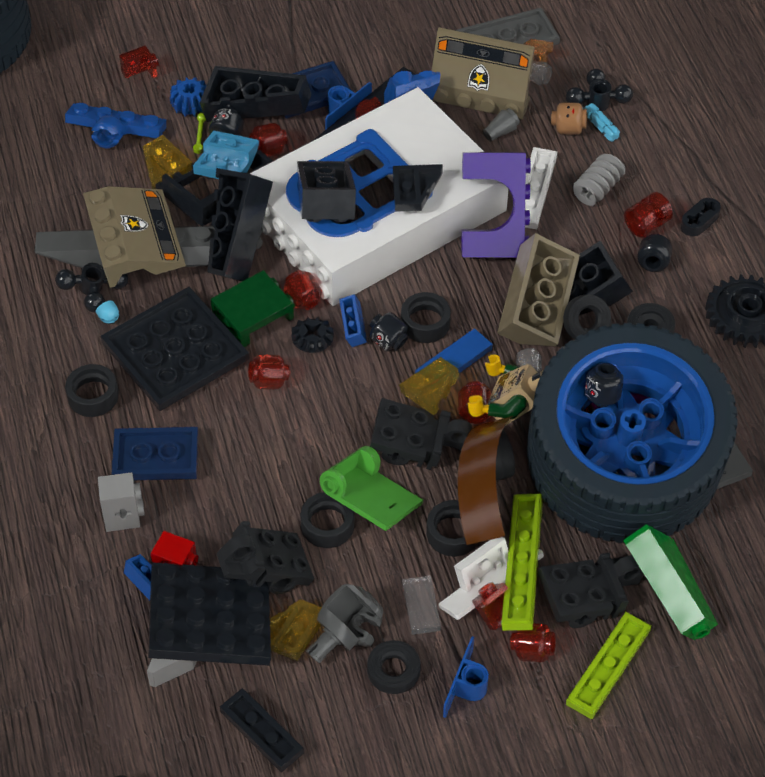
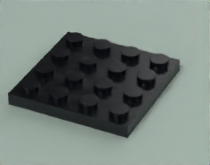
M190 286L100 336L101 343L159 411L250 359L249 352Z
M152 562L148 658L270 666L271 637L268 583L264 582L261 587H257L256 583L253 586H248L247 580L225 578L221 567L184 564L180 566L178 564Z

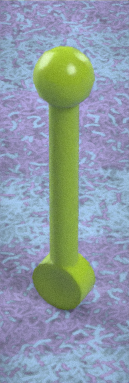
M203 113L197 115L199 124L197 141L193 146L195 154L203 152L201 140L203 123L206 121Z

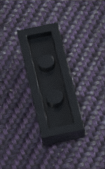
M243 688L220 706V712L281 773L304 754V748Z

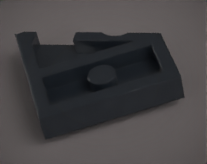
M443 164L393 166L395 212L422 211L443 174Z

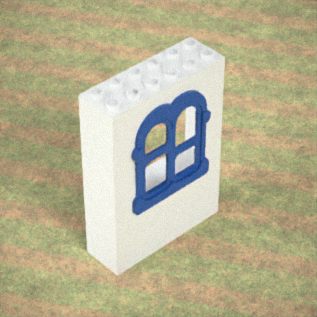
M419 87L250 173L273 181L261 227L265 235L268 234L273 239L276 248L279 251L282 250L287 255L291 265L297 266L302 272L304 279L308 283L311 282L316 287L320 297L326 299L332 306L339 304V299L357 294L460 237L461 229H474L507 211L508 187L493 179H462V152L484 151ZM365 154L379 168L361 177L350 167L356 188L355 204L364 213L363 217L348 224H337L330 219H322L319 222H310L302 219L299 203L297 161L350 162ZM443 164V174L422 211L395 212L394 200L380 208H373L359 193L361 189L385 176L393 182V166Z

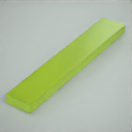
M541 494L513 495L501 622L503 631L533 630L543 504Z

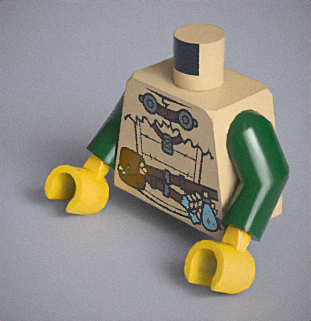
M490 355L488 357L490 363H485L487 373L490 376H498L501 373L503 375L499 376L487 405L483 404L481 396H470L469 403L467 404L468 410L474 417L488 413V416H493L496 420L513 416L506 423L507 425L532 409L536 387L543 370L537 372L529 364L522 367L511 364L505 366L501 364L498 355Z

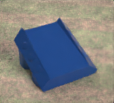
M409 71L397 72L389 79L384 92V104L417 87L433 100L440 84V72L423 71L416 75H412Z

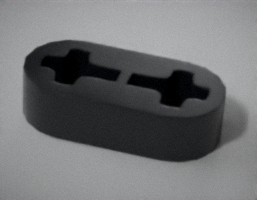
M714 198L701 199L682 216L681 231L685 235L692 237L703 233L719 218L720 203Z

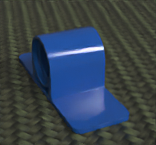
M368 82L356 93L340 85L329 89V115L325 118V130L372 93L371 82Z
M474 636L470 639L445 700L443 718H446L455 696L469 701H478L484 698L487 693L489 675L487 669L483 665L470 660L474 649ZM470 680H477V681H479L480 683H479V684H471V683H469L468 681H470Z

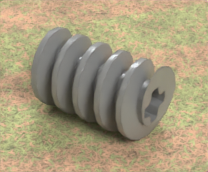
M611 154L599 155L585 173L574 183L573 190L575 196L582 203L594 206L596 202L604 198V195L625 174L624 164Z

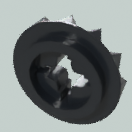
M307 316L306 320H298L297 325L292 327L291 337L293 344L301 351L316 353L327 349L334 339V331L329 325L328 320L322 321L319 316L316 319H310ZM309 330H310L311 332L317 331V335L315 336V335L311 334V335L308 336V331H309Z

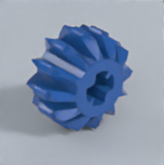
M186 77L185 81L177 80L176 85L171 86L170 103L176 113H183L184 117L188 114H192L195 117L196 113H203L200 100L207 86L204 80L198 81L196 77L189 80Z

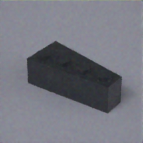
M215 66L200 100V106L207 122H211L218 110L227 108L238 111L243 119L305 113L312 94L306 75Z
M216 168L219 186L218 189H214V200L217 201L216 215H212L211 225L215 229V234L210 239L208 273L242 282L248 279L273 181L248 173Z

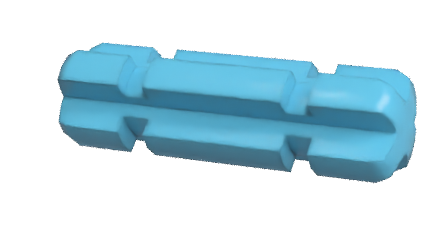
M594 103L584 107V109H587V118L591 120L609 141L612 142L619 138L620 130L615 125H612L613 123Z

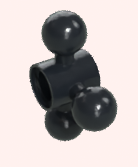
M595 68L590 70L586 76L589 92H584L579 87H572L566 93V101L568 103L582 104L584 100H588V105L594 103L600 111H605L609 107L610 99H615L622 104L628 103L633 97V90L626 84H621L615 90H611V84L605 80L604 72Z
M93 262L86 264L82 268L81 275H75L68 269L60 270L56 274V285L62 290H69L75 284L79 285L80 291L86 295L84 305L88 311L96 313V309L105 302V298L100 291L103 284H108V281L100 264ZM127 273L122 274L116 286L112 288H124L128 283ZM88 278H94L96 281H91Z

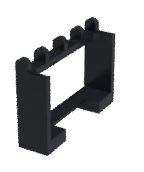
M257 149L250 168L254 172L273 162V160ZM193 170L184 175L176 172L172 175L173 179L167 174L162 175V182L160 181L155 184L156 189H163L164 196L202 227L212 222V215H216L217 201L214 200V193L199 200L184 188V186L202 177V175L194 174Z

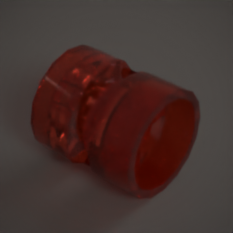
M652 192L624 212L627 227L634 235L640 238L649 235L657 227H661L673 217L669 201L658 192Z

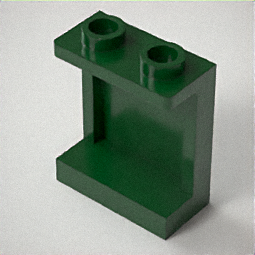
M264 270L211 298L212 312L244 347L250 344L249 334L283 315L288 321L294 319L295 303L289 294L285 295L280 289L277 280L273 277L270 278Z

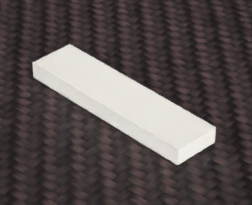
M533 147L530 157L531 171L530 174H526V184H530V200H525V210H530V225H525L526 228L537 230L555 167L557 151Z

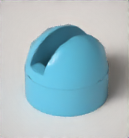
M106 301L96 309V314L102 322L111 324L117 321L119 310L114 301Z

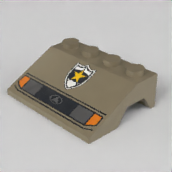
M438 28L432 71L440 72V84L432 101L498 114L501 110L510 108L519 119L523 120L530 101L528 87L533 68L534 46Z
M107 186L83 193L103 269L110 288L116 286L122 274L144 269L157 275L186 266L163 189Z

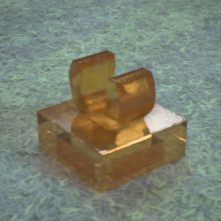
M530 39L524 45L534 46V56L537 55L540 58L539 65L543 66L547 62L546 55L553 52L554 42Z

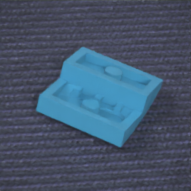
M213 131L203 143V154L193 165L194 174L219 179L216 177V168L247 173L257 152L259 140Z

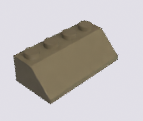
M537 233L520 244L497 334L518 344L558 345L564 322L563 315L569 302L580 255Z

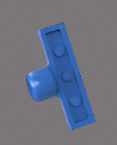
M73 103L65 113V123L93 127L91 130L94 131L92 139L95 144L102 148L115 147L123 135L126 134L159 139L166 129V119L158 118L155 115H139L132 111L121 112L111 110L108 107H92L85 103Z

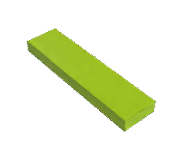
M625 612L567 698L566 705L592 720L651 631V625Z

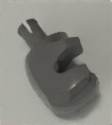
M351 584L342 585L322 606L317 621L324 627V632L306 652L320 664L337 644L339 646L342 645L348 651L355 645L372 646L375 641L373 636L361 629L360 625L364 622H369L371 625L380 627L383 608L362 587Z

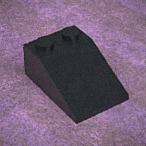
M297 161L299 203L302 219L310 222H319L322 219L346 222L348 219H355L356 188L349 162Z
M601 241L579 254L580 257L569 302L580 295H594L601 298L608 306H611L633 292ZM585 308L579 315L592 312V310Z

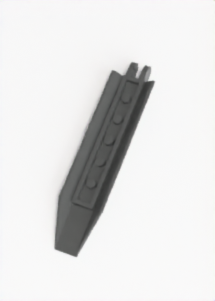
M212 225L203 227H174L185 261V267L208 266L210 239L214 237V227ZM93 229L36 232L35 254L80 268L92 262L98 263L103 267ZM260 237L256 249L261 248L263 245V240Z

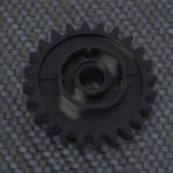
M740 274L739 280L729 276L728 283L720 280V285H714L712 292H709L705 306L707 311L706 319H710L709 327H716L715 334H724V341L732 338L733 345L740 341L744 348H746L748 343H752L754 348H757L758 342L765 346V283H763V277L756 281L753 275H750L749 279H745Z

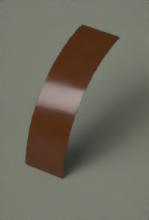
M513 416L475 426L464 441L458 466V501L467 545L505 536L497 498L496 457L502 430Z

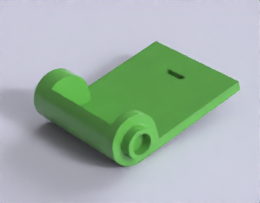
M363 446L323 472L320 476V485L327 495L387 531L421 506L423 499L378 473L381 464L379 454L372 447Z

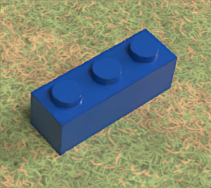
M355 294L339 299L347 342L351 347L367 343L360 301Z
M139 554L126 560L124 574L150 600L152 565Z

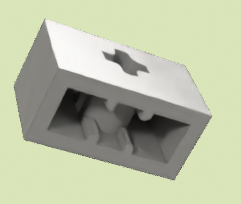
M133 473L98 477L100 504L106 532L139 528V516H144L145 513L140 483H134Z

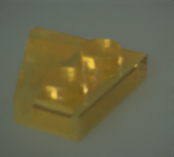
M164 135L143 146L152 189H156V183L162 182V175L164 174L169 175L173 179L172 175L176 172L184 175L192 170V161Z
M440 357L399 384L400 391L419 406L435 415L439 410L438 403L441 398L446 399L450 392V387L459 378L458 368Z
M300 599L289 606L286 611L270 618L271 651L298 661L321 626L317 621V617L322 607Z

